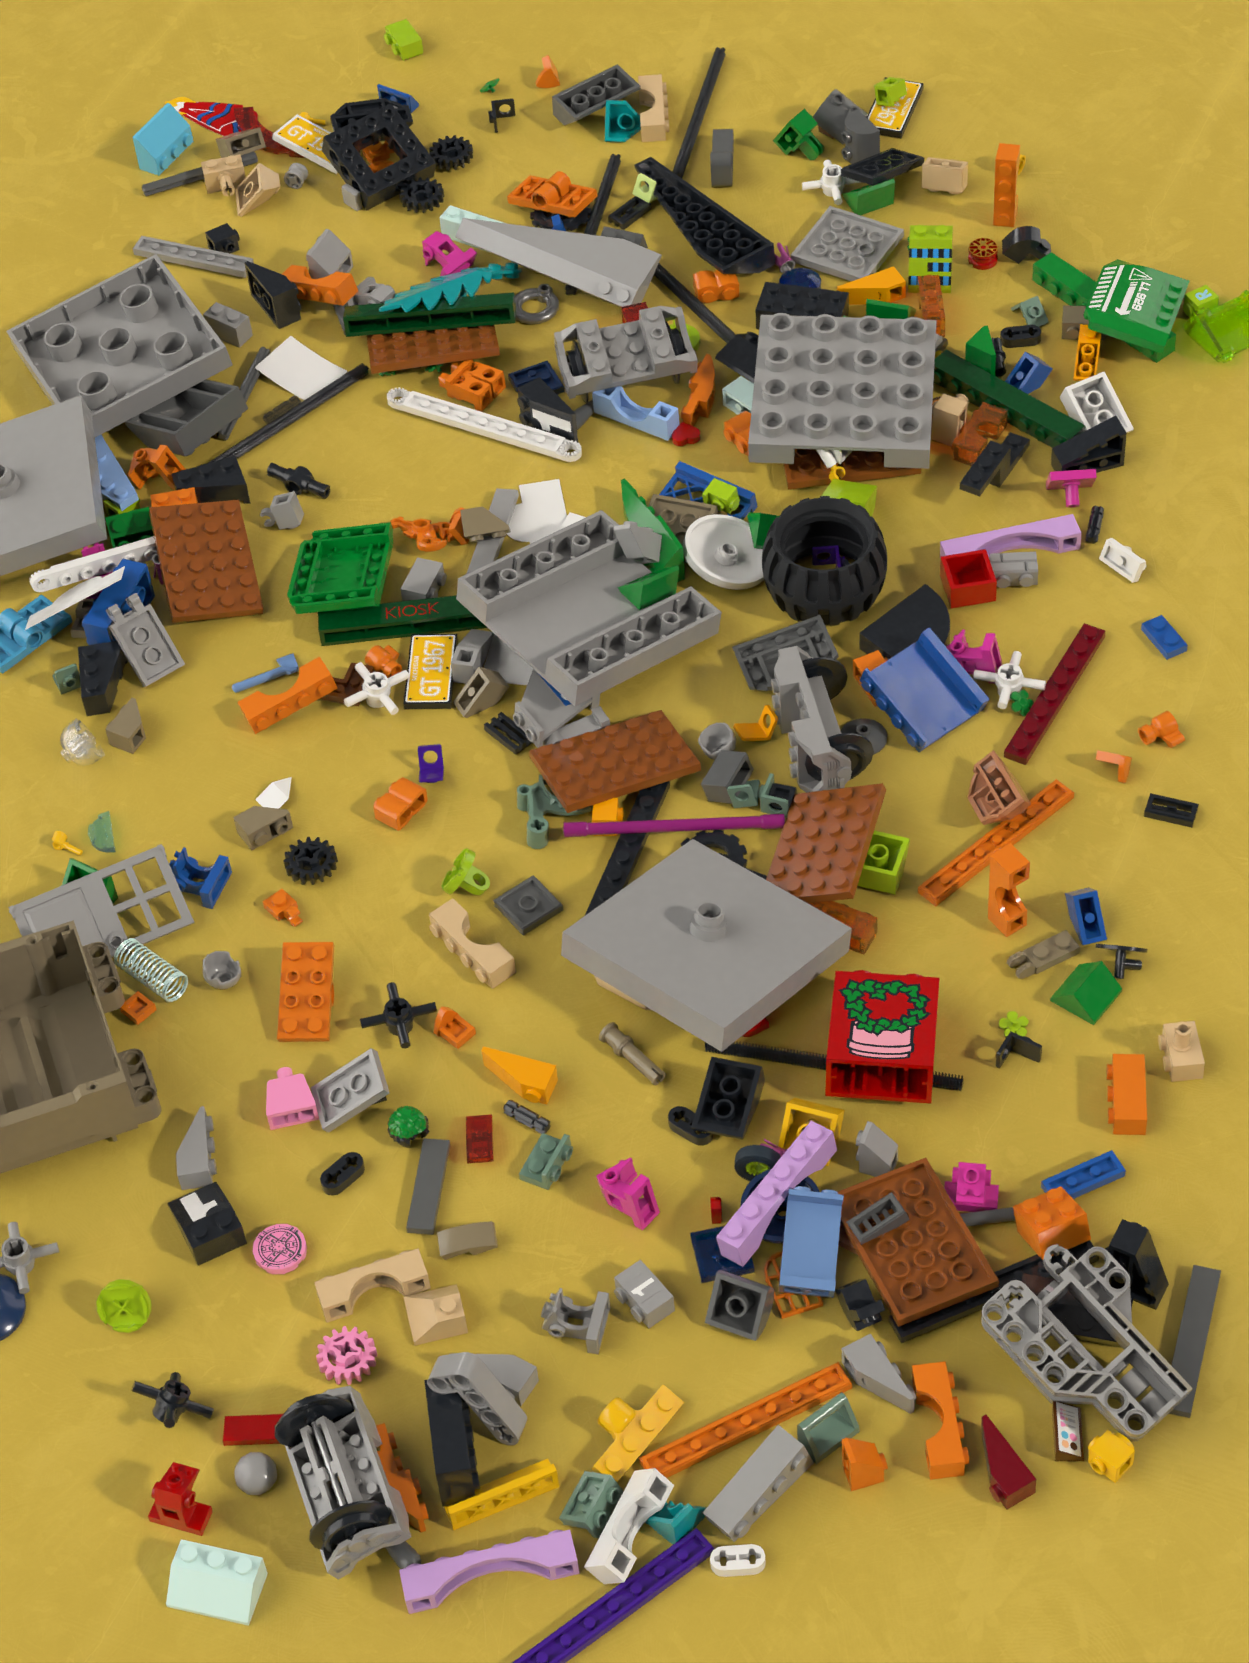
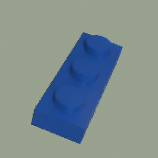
M1111 1150L1041 1181V1188L1046 1193L1051 1189L1062 1186L1074 1199L1124 1177L1126 1170Z

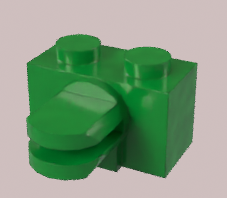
M805 109L792 118L773 140L786 156L791 151L794 152L799 148L809 160H815L824 152V146L811 132L818 123Z

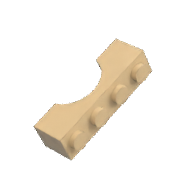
M662 74L638 76V84L641 86L639 90L640 105L651 108L640 113L642 142L666 141L665 132H669V120H667L669 119L667 95H665L667 94L666 82H662Z
M453 898L429 914L431 923L429 928L436 938L440 937L448 950L452 953L455 952L460 957L465 967H471L482 983L486 982L493 989L516 973L514 957L499 942L490 945H480L467 939L466 934L470 929L468 912Z
M419 1248L403 1251L399 1255L387 1259H378L371 1264L354 1267L347 1272L326 1276L314 1282L326 1323L352 1315L357 1299L364 1292L375 1287L393 1288L404 1297L431 1289Z

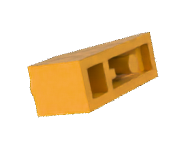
M483 1046L481 1051L486 1068L523 1099H527L532 1103L548 1104L558 1081L556 1065Z

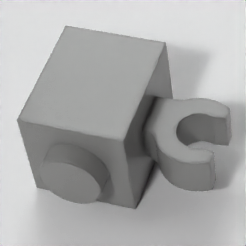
M295 491L274 496L270 508L262 509L260 516H269L271 518L265 521V527L273 526L276 521L279 530L286 528L294 529L301 524L304 512Z

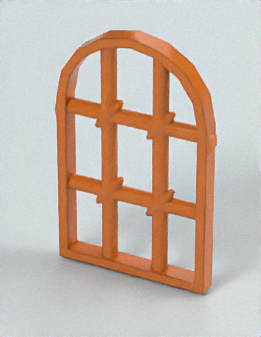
M782 1251L771 1255L766 1261L764 1267L765 1282L770 1287H772L770 1280H780V1269L776 1259L782 1257ZM772 1262L777 1274L768 1277V1266ZM774 1292V1301L782 1319L823 1306L820 1296H816L818 1299L817 1303L810 1305L807 1296L799 1294L802 1295L806 1306L796 1309L791 1295H794V1293L784 1292L783 1294L776 1295ZM778 1299H787L792 1311L783 1313Z

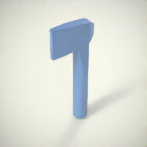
M294 654L276 659L280 667L232 685V690L238 693L283 675L299 671Z

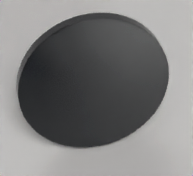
M1096 944V948L1116 950L1114 978L1124 979L1125 969L1140 970L1142 968L1141 960L1126 959L1127 951L1147 953L1148 949Z

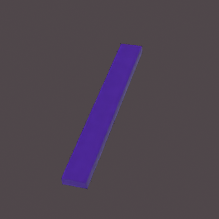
M695 1528L628 1577L625 1582L617 1585L512 1663L568 1662L709 1558L714 1547Z

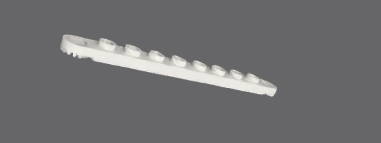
M400 387L394 390L391 389L387 393L388 405L401 411L567 462L576 461L582 456L580 443L566 440L562 436L415 391L410 392ZM395 397H402L400 398V400L398 399V401L397 399L394 400ZM567 450H575L573 451V453L571 452V454L570 452H568V454L566 452Z
M154 536L57 564L47 570H38L37 573L34 572V575H31L30 585L36 592H45L110 573L119 565L122 559L140 563L150 561L153 555L157 553Z

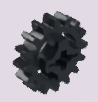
M456 135L452 138L445 136L444 140L439 138L438 143L433 142V147L429 148V154L436 162V166L438 165L439 169L445 167L447 171L450 168L457 170L458 166L464 168V163L469 164L470 159L473 158L472 144H470L469 140L464 141V137L456 138Z
M419 177L418 181L412 179L411 184L405 183V188H401V193H399L402 206L407 207V211L414 209L415 213L419 210L425 213L427 209L433 211V207L439 208V203L444 202L442 184H437L436 179L430 181L429 177L425 180Z
M307 837L306 842H302L299 839L297 840V846H289L291 852H285L286 859L283 862L287 875L292 876L294 882L300 879L302 885L307 881L314 885L317 879L320 882H324L323 877L325 875L331 877V870L337 869L336 862H338L334 846H329L328 840L321 843L320 837H317L315 841H311L310 837Z

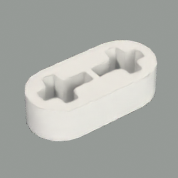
M754 1544L721 1546L714 1549L710 1555L711 1569L716 1575L721 1577L759 1574L763 1571L766 1564L764 1550ZM750 1555H755L756 1564H750ZM720 1557H726V1566H721Z

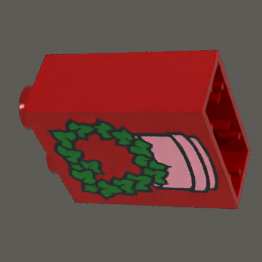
M865 970L853 972L835 971L826 1056L825 1096L931 1104L940 978L923 977L919 974H879Z

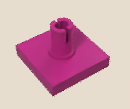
M1096 469L1050 472L1046 480V490L1065 489L1066 507H1079V488L1093 486L1097 478Z

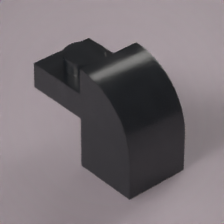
M1018 227L1002 240V254L1018 264L1029 254L1040 260L1051 253V244L1047 240L1041 239L1040 229L1037 227Z
M858 1279L835 1289L843 1312L856 1331L883 1321L880 1312L885 1311L881 1300H874L866 1279Z

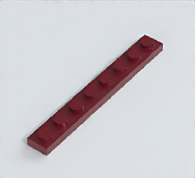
M1085 623L1082 625L1047 681L1045 690L1040 692L1005 748L1004 758L1023 765L1028 763L1104 640L1105 630Z

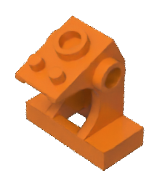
M160 445L157 450L141 448L134 451L127 476L141 490L149 478H155L160 474L169 487L175 490L172 473L186 469L168 446Z

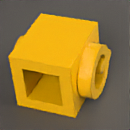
M1107 1430L1101 1437L1099 1435L1094 1437L1088 1446V1463H1090L1091 1468L1100 1475L1104 1474L1114 1483L1133 1465L1134 1446L1127 1437L1120 1433H1112Z

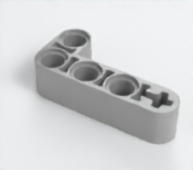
M469 1352L439 1356L427 1380L429 1388L440 1394L458 1392L498 1441L506 1445H516L526 1425L527 1415L477 1355Z

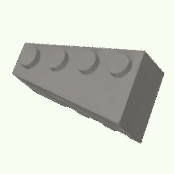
M777 1425L703 1512L705 1517L733 1542L738 1538H742L749 1531L751 1525L814 1464L805 1446L781 1426Z

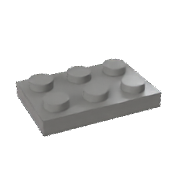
M372 1048L311 1087L322 1129L328 1133L390 1093L378 1052Z

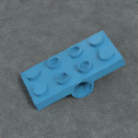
M42 594L18 612L12 608L2 611L0 614V672L2 674L72 623L71 615L62 610L25 630L31 615L53 604Z

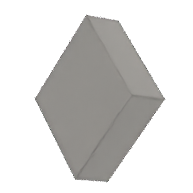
M347 183L343 185L341 189L344 203L355 211L362 209L360 192Z

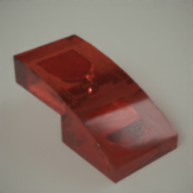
M492 1114L466 1116L467 1164L494 1162Z

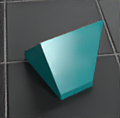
M606 100L605 142H626L641 130L640 115L627 101Z
M670 1500L669 1503H665L662 1510L649 1517L645 1523L673 1545L690 1533L705 1518L703 1512L707 1507L691 1506V1504L683 1505L682 1502L674 1504Z

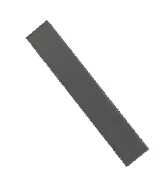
M1193 1265L1172 1361V1367L1193 1389L1169 1414L1187 1418L1191 1417L1221 1270Z

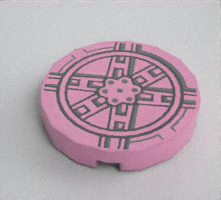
M275 1224L265 1228L258 1234L253 1243V1255L257 1265L271 1274H285L295 1270L302 1259L304 1261L307 1253V1244L303 1233L296 1227L288 1224Z

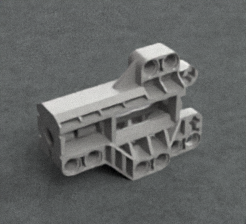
M1058 1244L1052 1245L1045 1251L1043 1264L1055 1280L1047 1285L1038 1296L1022 1281L1012 1280L1008 1282L984 1304L981 1324L984 1330L1020 1367L1022 1373L1051 1404L1053 1401L1066 1404H1093L1120 1434L1127 1437L1131 1442L1139 1441L1180 1404L1193 1388L1132 1325L1130 1276L1113 1256L1104 1248L1097 1246L1089 1249L1077 1260L1067 1249L1058 1246ZM1052 1254L1055 1256L1062 1255L1061 1264L1066 1268L1063 1272V1267L1058 1262L1051 1263ZM1098 1255L1103 1258L1105 1264L1101 1268H1095L1089 1263V1258ZM1071 1261L1073 1264L1067 1267L1068 1262ZM1113 1276H1118L1123 1279L1125 1285L1121 1289H1115L1109 1284V1279ZM1068 1291L1124 1349L1105 1368L1098 1363L1049 1310ZM1010 1295H1012L1013 1297L1019 1295L1021 1297L1020 1300L1014 1298L1011 1302H1009ZM991 1312H996L1002 1318L993 1321L987 1315ZM1010 1333H1016L1021 1337V1340L1011 1342L1006 1336ZM1050 1336L1061 1345L1055 1352L1045 1343ZM1067 1354L1078 1364L1074 1369H1070L1062 1361ZM1028 1357H1037L1039 1361H1031ZM1131 1364L1133 1368L1118 1382L1115 1377ZM1054 1377L1058 1379L1059 1382L1052 1383L1048 1380V1378ZM1151 1385L1153 1390L1138 1403L1135 1399ZM1117 1399L1121 1403V1408H1111L1107 1400ZM1136 1420L1140 1423L1142 1429L1138 1431L1132 1430L1128 1426V1421Z

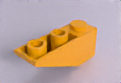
M893 266L837 286V291L849 292V305L866 304L867 299L891 303L906 297V281Z
M1080 324L1073 377L1075 381H1082L1097 375L1102 333L1090 330L1088 325Z

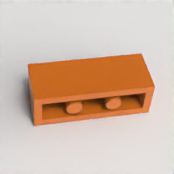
M1112 1054V1064H1107L1106 1078L1112 1082V1086H1107V1102H1112V1108H1108V1124H1113V1134L1146 1135L1145 1054Z

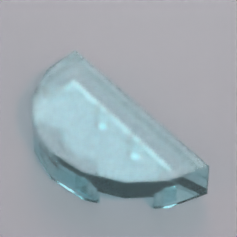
M109 811L99 814L98 819L88 827V836L92 846L106 853L116 852Z

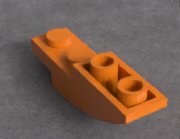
M706 354L703 361L698 363L697 372L694 376L690 377L689 388L691 389L689 402L681 410V419H683L684 423L695 426L700 416L708 418L714 404L715 370L710 354Z
M385 1423L376 1425L382 1441V1445L379 1446L380 1450L377 1452L388 1483L400 1492L408 1514L409 1525L419 1532L426 1531L424 1520L429 1519L425 1502L419 1503L417 1495L422 1494L418 1477L412 1479L410 1469L403 1470L400 1456L394 1458L392 1450L397 1449L394 1433H387Z

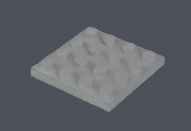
M829 206L792 252L791 259L797 264L854 281L877 272L904 237V229Z

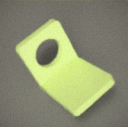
M642 173L638 174L632 194L648 203L656 200L657 198L653 194L656 181ZM646 181L649 187L647 184L641 187V182Z

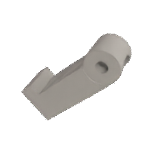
M598 706L591 709V715L560 727L543 741V746L556 744L563 739L575 737L586 732L603 729L610 725V720L603 709Z

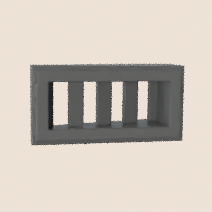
M891 1192L846 1223L862 1245L901 1226L910 1219ZM893 1209L895 1213L890 1215L888 1210ZM883 1214L886 1219L881 1221L878 1215ZM873 1218L877 1225L872 1227L868 1220ZM863 1223L868 1231L863 1233L858 1226L859 1224Z

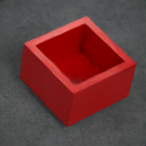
M986 549L940 556V577L951 609L996 601L997 580Z

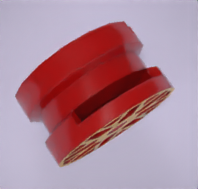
M977 238L969 244L968 262L973 265V268L987 270L997 264L998 245L994 240Z

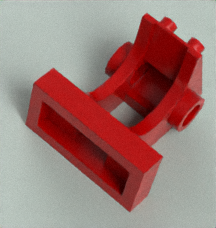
M175 1462L171 1464L160 1482L157 1481L153 1486L151 1496L155 1499V1502L148 1515L150 1522L199 1536L203 1535L213 1510L210 1505L195 1502L196 1493L192 1491L200 1469Z

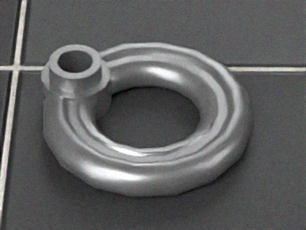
M541 284L538 288H529L515 295L516 320L521 323L541 324L553 318L559 310V300L549 284ZM531 299H537L539 302L547 304L546 308L538 313L525 312L522 309V305Z

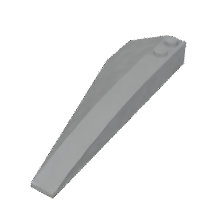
M468 218L462 219L455 238L637 314L662 256L657 252L620 238Z

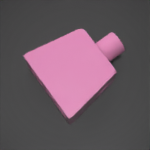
M289 1067L280 1068L277 1071L278 1078L267 1082L266 1115L270 1130L319 1120L316 1103L304 1075H293L292 1069Z

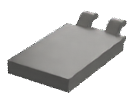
M135 593L125 599L132 609L131 611L123 615L118 605L115 604L106 609V613L114 622L113 625L109 626L111 632L143 687H146L182 667L185 663L151 604L144 607L138 594Z

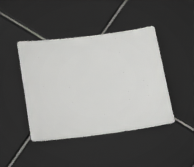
M292 336L287 338L255 367L273 382L303 400L311 397L347 373V370L319 356Z

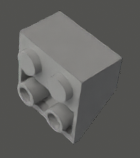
M325 229L306 254L311 279L323 278L336 271L349 273L353 268L351 250L329 229Z

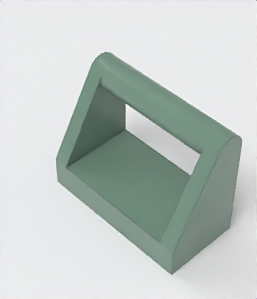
M842 1392L797 1425V1439L805 1446L816 1465L842 1446V1439L852 1438L860 1432L859 1424L850 1403Z

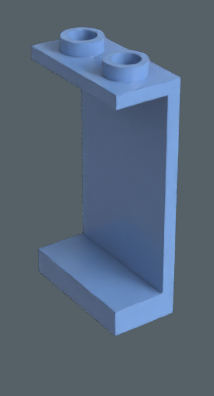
M801 1186L789 1189L778 1292L834 1297L841 1210L844 1195L829 1189L822 1190L821 1192H813L810 1188Z

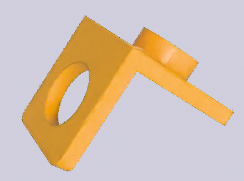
M765 705L758 723H735L733 728L743 741L770 740L778 722V717L770 705ZM768 714L771 719L769 727L766 724V717Z

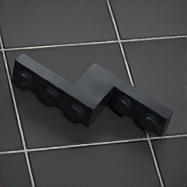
M1010 432L1002 444L990 440L961 480L959 489L980 497L989 484L1000 488L1030 446V439Z

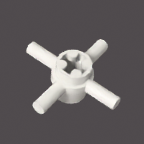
M825 160L823 162L824 168L821 180L802 182V190L822 188L826 196L833 197L834 203L840 205L843 202L841 194L845 185L861 182L841 176L842 167L832 164L830 160Z
M1014 651L1010 663L1000 666L997 673L981 670L974 671L973 679L995 682L1000 696L997 706L1000 709H1006L1008 701L1011 700L1010 694L1014 691L1019 693L1022 687L1045 690L1046 681L1024 677L1019 667L1022 656L1019 651Z
M362 662L356 664V671L364 679L363 690L345 698V705L350 707L366 699L370 707L381 708L385 706L391 715H395L399 708L389 697L391 687L409 679L408 672L404 670L387 678L386 675L380 672L370 673Z

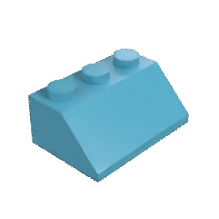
M169 103L161 108L132 137L139 169L158 176L193 142L190 125Z

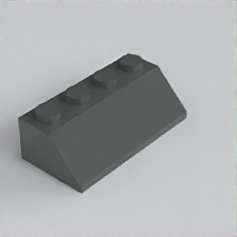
M617 64L552 96L553 115L565 126L605 107L606 100H620L640 90L641 86Z

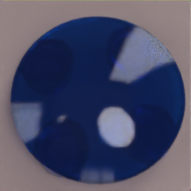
M794 268L782 274L779 284L821 289V278L818 273L811 269Z

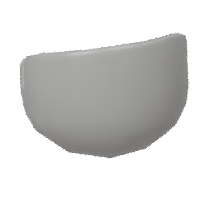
M726 723L709 725L701 732L698 738V743L705 755L716 760L721 750L733 751L737 741L734 732Z
M214 951L207 954L203 960V977L210 986L216 989H229L235 986L241 978L240 963L238 960L234 961L227 951Z
M250 1452L241 1457L234 1471V1478L238 1488L248 1495H261L269 1491L277 1480V1469L274 1461L262 1452Z

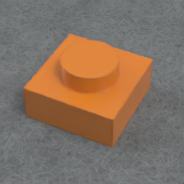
M137 991L124 1002L120 1010L121 1013L136 1025H139L156 1011V1006L151 1000Z

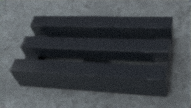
M635 196L610 214L608 222H614L615 226L618 227L620 225V229L624 230L651 210V203Z
M502 712L498 714L497 719L493 717L490 724L488 722L484 724V730L515 755L533 743L528 740L525 732ZM496 727L499 728L502 732L505 733V735H506L507 737H505L502 733H500V732H499L497 729H495V728H496ZM513 739L516 743L519 744V746L514 744L511 740Z
M1150 793L1144 817L1193 828L1199 804Z

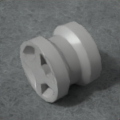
M292 163L284 175L285 183L293 189L302 187L304 180L308 177L307 168L300 163Z

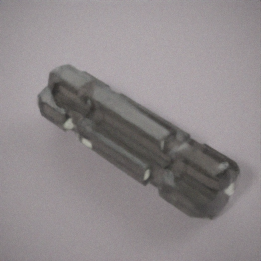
M296 395L292 396L288 401L283 402L272 411L266 413L263 416L264 422L269 424L301 403V400Z

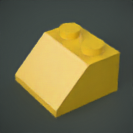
M794 1097L786 1105L778 1146L788 1149L810 1121L833 1131L837 1144L845 1110ZM831 1159L827 1162L825 1166H829Z

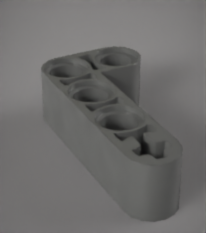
M713 129L712 152L710 153L712 187H731L733 185V129Z

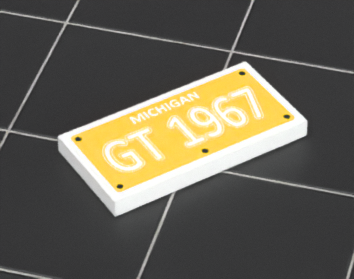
M297 114L273 133L272 140L335 174L338 173L322 152L323 137L331 132Z

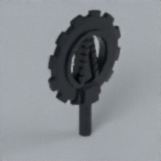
M590 204L575 218H567L568 216L560 215L566 231H573L589 220L588 216L591 214V208L588 207ZM533 209L534 212L530 213V219H534L532 221L533 226L552 229L551 217L557 214L551 213L549 217H546L548 212Z
M705 830L695 833V837L691 839L686 838L681 843V846L694 839L708 848H720L727 854H719L744 868L747 866V859H744L743 856L747 854L745 846L738 843L740 841L738 837L733 834L730 836L724 834L723 830H714V832L708 833ZM746 868L766 880V875Z

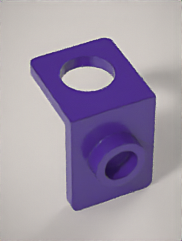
M838 545L812 548V564L814 566L836 564V568L843 567L844 557H840ZM822 552L830 554L827 559H819L817 557Z
M441 744L418 746L419 782L435 783L442 781L444 777V764ZM434 751L438 758L435 762L428 763L424 760V753Z

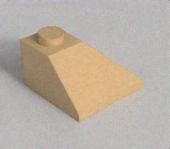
M258 163L235 189L238 216H244L269 200L273 194L279 191L280 181L278 173Z
M457 1284L404 1297L414 1346L468 1333Z

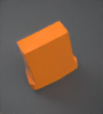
M547 55L542 58L544 70L536 80V86L539 88L560 86L557 69L550 56Z
M460 507L453 512L448 531L461 545L468 544L470 539L466 540L464 537L460 510H464V508Z
M1097 750L1096 760L1119 764L1118 782L1126 783L1132 757Z
M441 1007L435 1019L434 1034L438 1037L441 1036L456 1049H459L476 1034L475 1027L460 1017L453 1009L449 1007Z

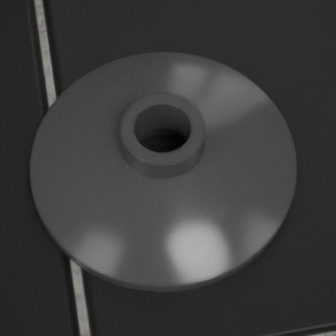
M855 719L846 723L841 729V734L854 733L867 738L872 744L874 754L880 752L887 743L886 729L879 722L872 719Z

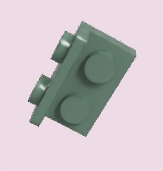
M542 1133L519 1173L520 1180L549 1190L553 1181L556 1182L559 1179L563 1163L571 1158L573 1146H571L570 1135L564 1134L560 1140Z
M584 1471L559 1519L564 1525L585 1528L593 1538H599L623 1490L611 1475Z

